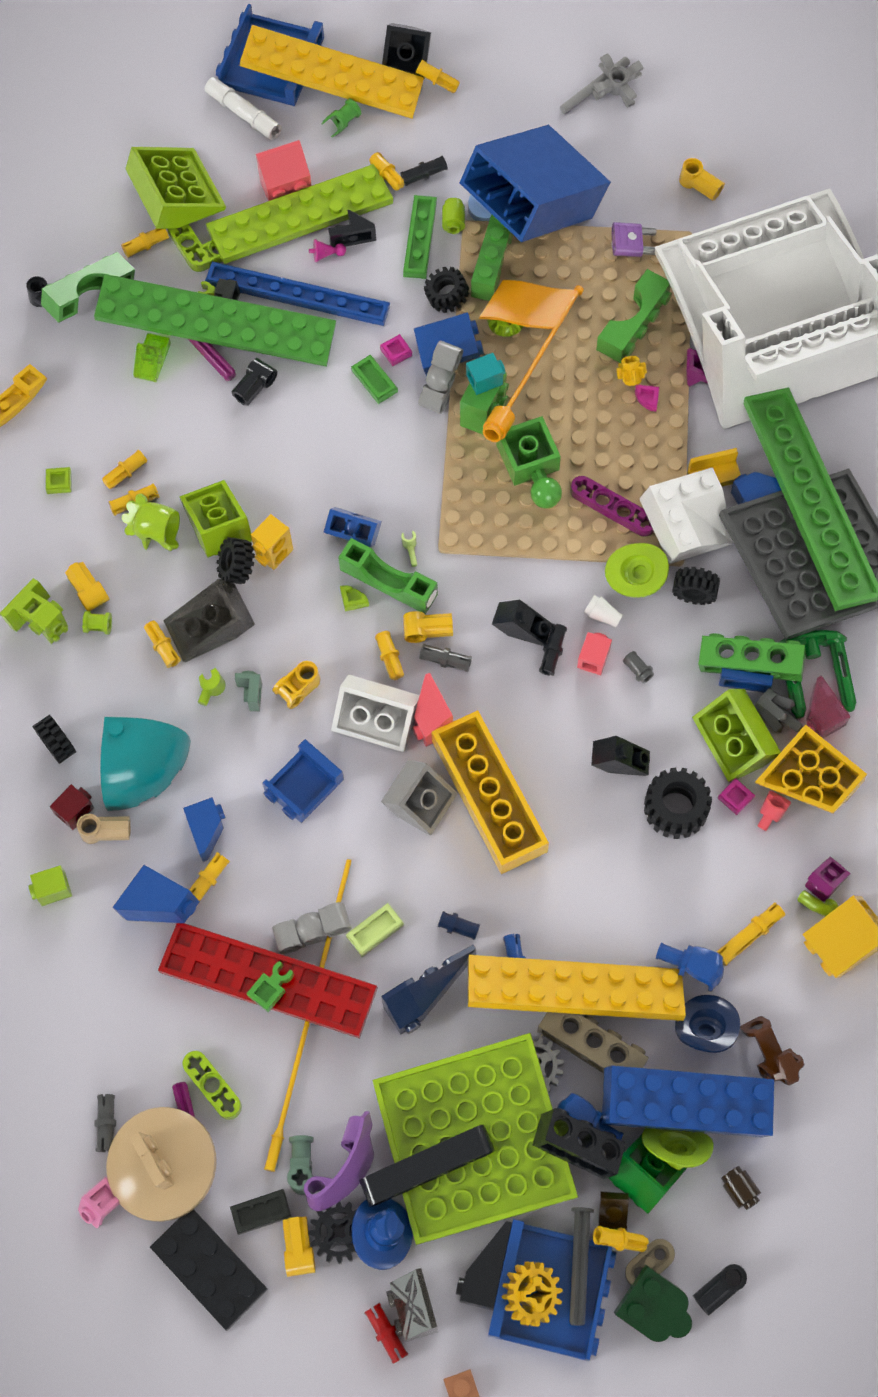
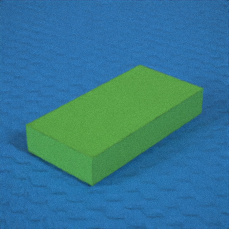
M371 354L351 366V371L378 404L398 392L396 385Z

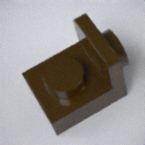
M600 1191L598 1226L615 1230L624 1228L627 1231L629 1193Z

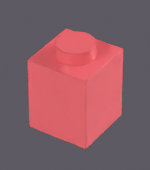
M588 632L578 658L577 668L601 675L610 652L612 639H609L602 633L593 634Z

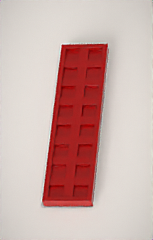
M185 923L176 924L158 968L161 974L256 1004L246 993L263 973L271 977L273 966L280 961L283 967L280 969L279 975L284 976L289 970H292L294 976L290 982L281 985L286 992L271 1010L359 1039L378 989L377 985Z

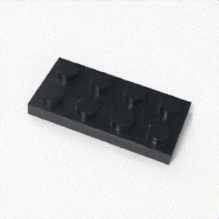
M194 1209L177 1219L150 1246L152 1251L226 1331L268 1290Z

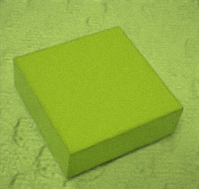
M70 467L46 469L47 494L72 492Z

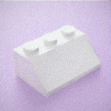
M348 675L340 685L331 731L404 752L414 725V715L420 695Z

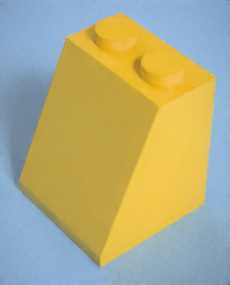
M853 895L802 935L806 939L804 944L813 955L815 953L818 954L823 961L820 965L828 976L834 975L835 978H840L878 951V917L862 896Z

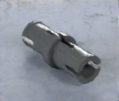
M426 644L422 645L423 649L420 651L419 659L438 663L443 668L449 666L464 670L465 672L469 671L472 656L452 652L450 648L441 649Z
M103 1094L97 1095V1119L94 1120V1126L97 1127L96 1152H106V1150L109 1152L113 1141V1129L116 1126V1120L114 1119L115 1095L105 1094L103 1096Z

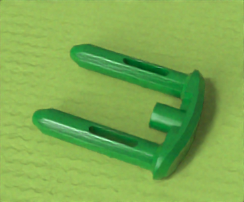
M815 630L789 639L805 645L806 659L821 657L819 646H829L841 705L847 712H853L857 702L844 645L847 637L838 631ZM784 638L778 643H785L788 640H785ZM780 655L782 662L785 659V657L783 655ZM839 657H840V660H841L844 677L842 676V671H841V667H840ZM785 680L788 697L793 699L795 706L791 708V712L797 719H801L805 716L806 712L802 684L799 681H794L793 683L792 681Z

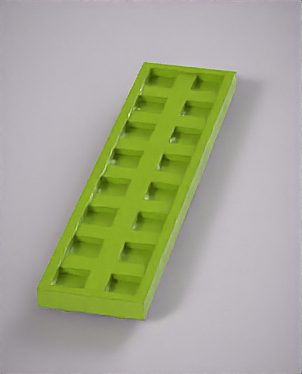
M374 164L208 222L206 223V228L223 263L226 264L348 220L347 210L362 215L393 204V196L382 176L380 177L378 169Z

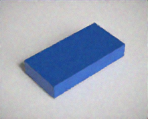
M722 668L718 685L765 693L772 686L773 675Z

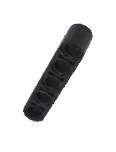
M482 1124L360 1179L359 1182L369 1207H373L495 1152L485 1125Z

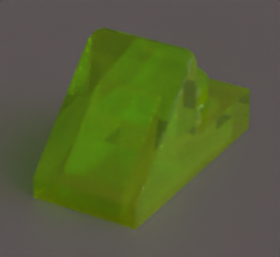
M147 333L144 343L137 344L133 373L135 378L157 382L171 345L170 338Z

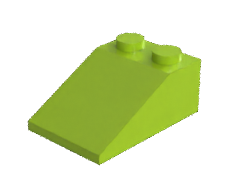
M225 480L179 496L207 558L218 555V551L221 552V544H224L223 541L228 537L252 541V533L247 516Z

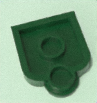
M648 1265L644 1266L614 1311L617 1317L654 1342L665 1341L669 1336L682 1338L692 1328V1319L687 1312L689 1305L687 1295Z

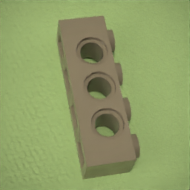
M547 1012L538 1026L537 1032L603 1074L604 1068L609 1066L644 1068L649 1059L645 1055L646 1051L636 1044L632 1043L630 1046L623 1042L620 1034L611 1029H608V1031L598 1026L599 1022L589 1015L583 1017L580 1014ZM567 1022H573L577 1025L578 1031L573 1034L567 1033L563 1025ZM592 1036L597 1037L601 1041V1046L591 1048L586 1040ZM619 1051L624 1055L625 1060L621 1063H616L610 1058V1053Z

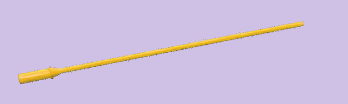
M350 859L346 860L336 903L341 902L352 862ZM327 936L319 967H325L332 937ZM307 1021L304 1023L279 1124L274 1134L271 1135L272 1140L264 1170L275 1172L282 1141L285 1139L283 1137V1126L310 1022Z

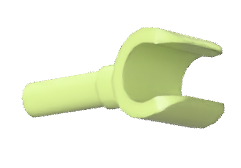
M412 531L413 538L410 540L405 539L404 533H402V545L409 552L411 566L416 567L417 560L414 548L417 545L416 533Z

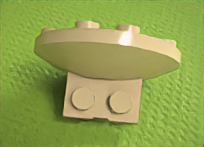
M158 1107L140 1112L121 1127L111 1143L106 1165L108 1183L114 1197H117L119 1200V1204L136 1217L158 1222L182 1217L196 1208L211 1188L216 1172V1151L213 1140L207 1129L198 1119L182 1110Z

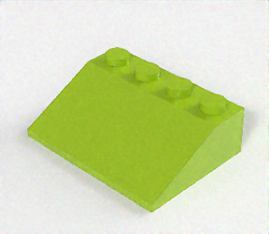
M131 147L125 169L156 229L180 228L226 209L224 201L194 148Z

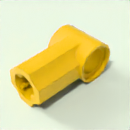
M689 158L684 161L679 176L680 184L688 189L694 188L712 201L715 200L723 190L725 183L704 170L700 160Z
M75 562L69 566L65 574L77 591V596L87 611H92L110 600L99 581L96 582L84 562Z
M411 611L403 615L404 639L406 642L420 643L427 638L453 636L452 613L425 615V613L420 611Z
M292 1217L283 1220L286 1245L284 1261L287 1277L315 1273V1259L313 1247H310L307 1217Z

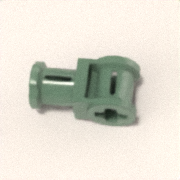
M307 1135L289 1137V1143L292 1144V1158H290V1170L287 1175V1181L292 1190L300 1195L305 1194L304 1185L306 1181L314 1177L312 1175L311 1143L314 1142V1137ZM300 1174H304L307 1180H303L302 1185L299 1186L295 1180L300 1178Z

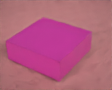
M400 334L380 345V350L392 367L412 356V350Z
M736 778L718 795V799L736 815L755 797Z

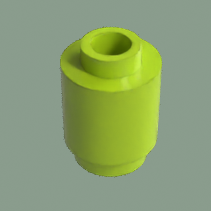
M448 198L442 206V228L450 234H457L465 228V206L459 198Z

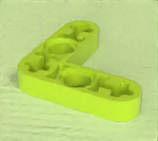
M189 224L181 227V234H179L177 228H167L169 236L193 271L202 272L209 269L212 261L217 263L223 262L220 254L213 252L214 248H216L213 240L202 245ZM185 240H192L194 242L190 247L182 246ZM195 252L200 260H203L202 262H198L197 260H195Z

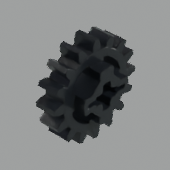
M338 1202L336 1207H329L324 1213L316 1211L319 1219H311L310 1221L315 1226V1230L308 1231V1234L316 1238L310 1244L312 1247H320L317 1251L319 1257L324 1253L327 1254L326 1261L328 1263L332 1261L333 1257H336L338 1264H342L343 1257H347L350 1262L353 1261L352 1254L356 1253L352 1242L351 1229L356 1210L354 1212L351 1210V1202H348L345 1208L342 1207L341 1202ZM339 1213L347 1215L343 1219H333L331 1215ZM324 1224L327 1228V1236L322 1242L321 1227ZM336 1226L339 1229L344 1226L345 1237L337 1236L333 1238L335 1235L333 1229ZM337 1245H345L348 1248L344 1251L331 1250Z

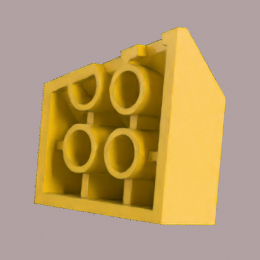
M805 724L755 783L827 812L834 813L862 785L867 773Z

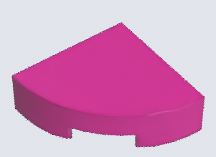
M635 385V395L638 402L644 408L656 412L659 387Z

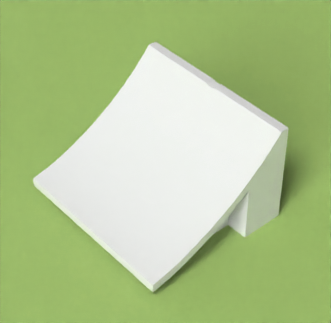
M831 189L655 247V255L676 297L698 353L719 422L723 429L750 420L743 404L744 398L747 396L789 387L796 404H799L811 398L819 397L878 376V255L864 259L852 229Z

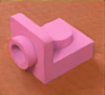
M107 1177L102 1179L81 1198L78 1208L82 1219L86 1223L92 1224L95 1228L102 1225L104 1217L119 1205V1200L117 1197H114Z

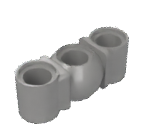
M442 340L438 342L433 353L432 365L426 376L427 384L423 386L418 405L439 414L444 411L448 402L450 388L455 380V370L458 369L463 356L462 348Z
M343 902L329 904L322 909H318V912L301 915L297 921L291 919L272 927L280 954L295 952L306 947L305 944H315L323 941L326 936L331 938L352 929Z

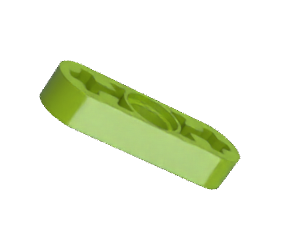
M199 1051L187 1053L182 1065L188 1076L222 1118L227 1120L236 1118L242 1109L237 1095L203 1053ZM194 1058L197 1061L202 1059L199 1063L205 1071L202 1077L195 1068L189 1069L191 1067V1059ZM209 1078H216L220 1082L218 1090L213 1093L207 1092L204 1087L205 1082ZM223 1094L229 1102L235 1101L233 1112L230 1113L228 1110L222 1111L225 1106L218 1098Z

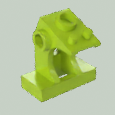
M34 578L0 612V616L14 631L17 632L26 622H29L28 627L38 636L43 634L50 644L54 641L57 642L60 639L59 636L63 632L66 633L68 631V624L62 614L63 608L54 600L51 602L47 601L51 596L41 583Z

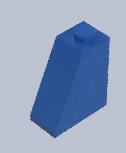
M143 865L112 908L127 921L185 923L189 916L195 912L196 906L200 901L190 890Z

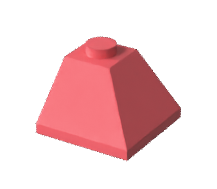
M430 673L424 677L414 715L415 726L412 727L417 740L422 739L426 747L433 744L432 731L453 722V715Z

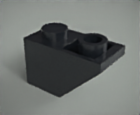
M520 599L499 602L492 621V625L507 636L544 646L547 643L551 625L553 624Z
M619 736L593 741L592 766L607 773L638 776L649 775V750Z

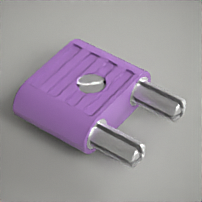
M613 222L611 242L613 255L642 257L643 254L655 255V247L643 246L642 235L655 236L656 228L642 227L641 224Z

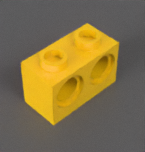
M272 514L251 534L252 547L256 555L255 559L264 567L268 565L275 570L293 551L289 527Z

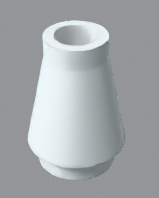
M596 595L593 596L584 611L589 615V618L612 625L615 628L623 616L602 596L599 598Z

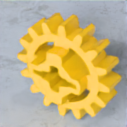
M526 1261L524 1266L516 1265V1273L508 1272L507 1274L511 1280L510 1283H503L502 1285L505 1289H508L507 1294L502 1295V1299L509 1302L504 1308L505 1311H514L511 1319L520 1320L521 1325L538 1327L540 1326V1321L549 1323L548 1314L557 1315L554 1306L555 1304H562V1301L557 1298V1294L563 1292V1289L556 1288L555 1285L560 1280L559 1277H551L553 1269L544 1268V1263L535 1262L534 1264V1262ZM538 1291V1293H534L529 1297L526 1296L528 1294H531V1292Z

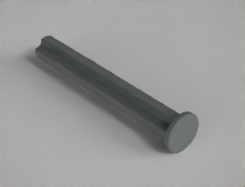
M573 1207L571 1211L575 1212L569 1322L574 1326H583L586 1316L590 1213H594V1209Z

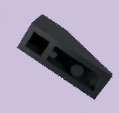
M506 1221L468 1268L465 1278L459 1277L456 1295L461 1296L460 1303L493 1311L512 1222Z

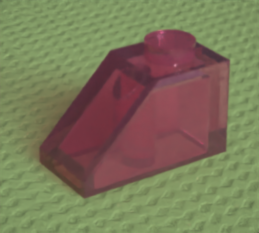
M821 675L817 677L813 686L806 720L809 728L822 738H825L846 726L851 716Z

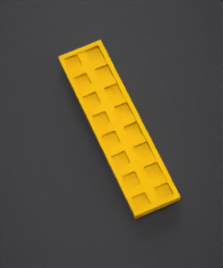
M255 25L251 26L240 60L241 67L345 99L350 98L355 102L413 119L424 77Z
M469 955L468 1007L684 1021L686 1016L683 977L678 975L679 969L481 955Z

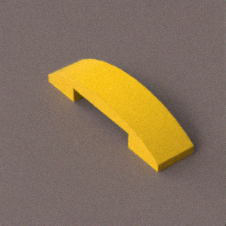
M31 364L13 377L14 384L0 394V427L26 407L47 381L46 376Z

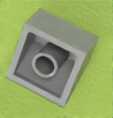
M408 760L381 802L400 819L424 833L432 835L458 793L427 763Z

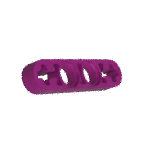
M578 476L573 479L570 489L571 495L579 502L640 536H650L654 532L642 507L586 476ZM585 485L586 490L583 489L581 492L577 490L578 487ZM593 490H595L593 492L592 498H589V495L592 494ZM604 495L608 497L609 503L600 505L597 503L596 498ZM625 507L630 510L631 514L627 517H622L618 515L617 510ZM637 514V519L635 518L634 522H631L634 515ZM649 521V526L641 527V523Z

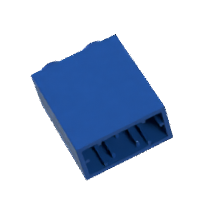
M548 124L476 145L459 183L522 243L592 219L611 181Z

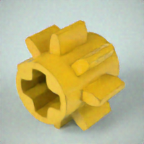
M637 356L624 357L621 363H618L619 368H616L617 378L623 379V383L628 386L640 384L647 373L646 363H640V359Z

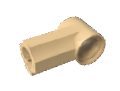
M85 814L79 818L77 830L81 839L88 844H94L98 841L130 840V817H97L94 814ZM89 825L97 826L92 833L84 832V829Z

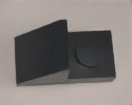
M347 210L348 225H337L333 228H328L329 241L332 247H335L337 244H343L347 247L376 241L375 224L351 210Z

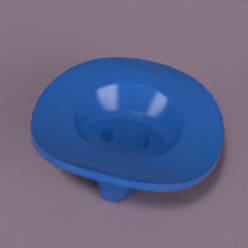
M392 1199L373 1207H369L367 1200L363 1201L357 1208L352 1222V1242L357 1255L365 1264L374 1269L387 1270L397 1266L408 1254L413 1239L407 1211Z

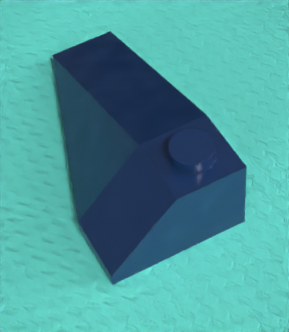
M474 945L447 958L442 963L443 967L440 969L432 966L424 971L419 980L414 981L413 978H410L381 996L383 1008L400 1035L404 1032L410 1034L421 1026L420 1022L426 1018L468 966L469 955H476Z

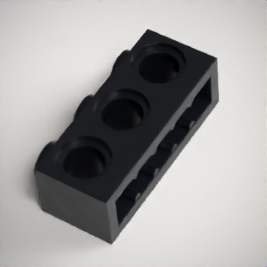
M554 1108L541 1114L532 1146L593 1175L606 1179L618 1174L626 1143L617 1139V1136L611 1132L600 1131L594 1128L593 1124L586 1120H577L569 1116L566 1110ZM554 1126H555V1127L557 1128V1130H558V1135L556 1134V1132H555V1130H554ZM578 1137L582 1142V1146L578 1142ZM602 1149H603L604 1152H605L606 1158L604 1157V1155H603V1153H602Z

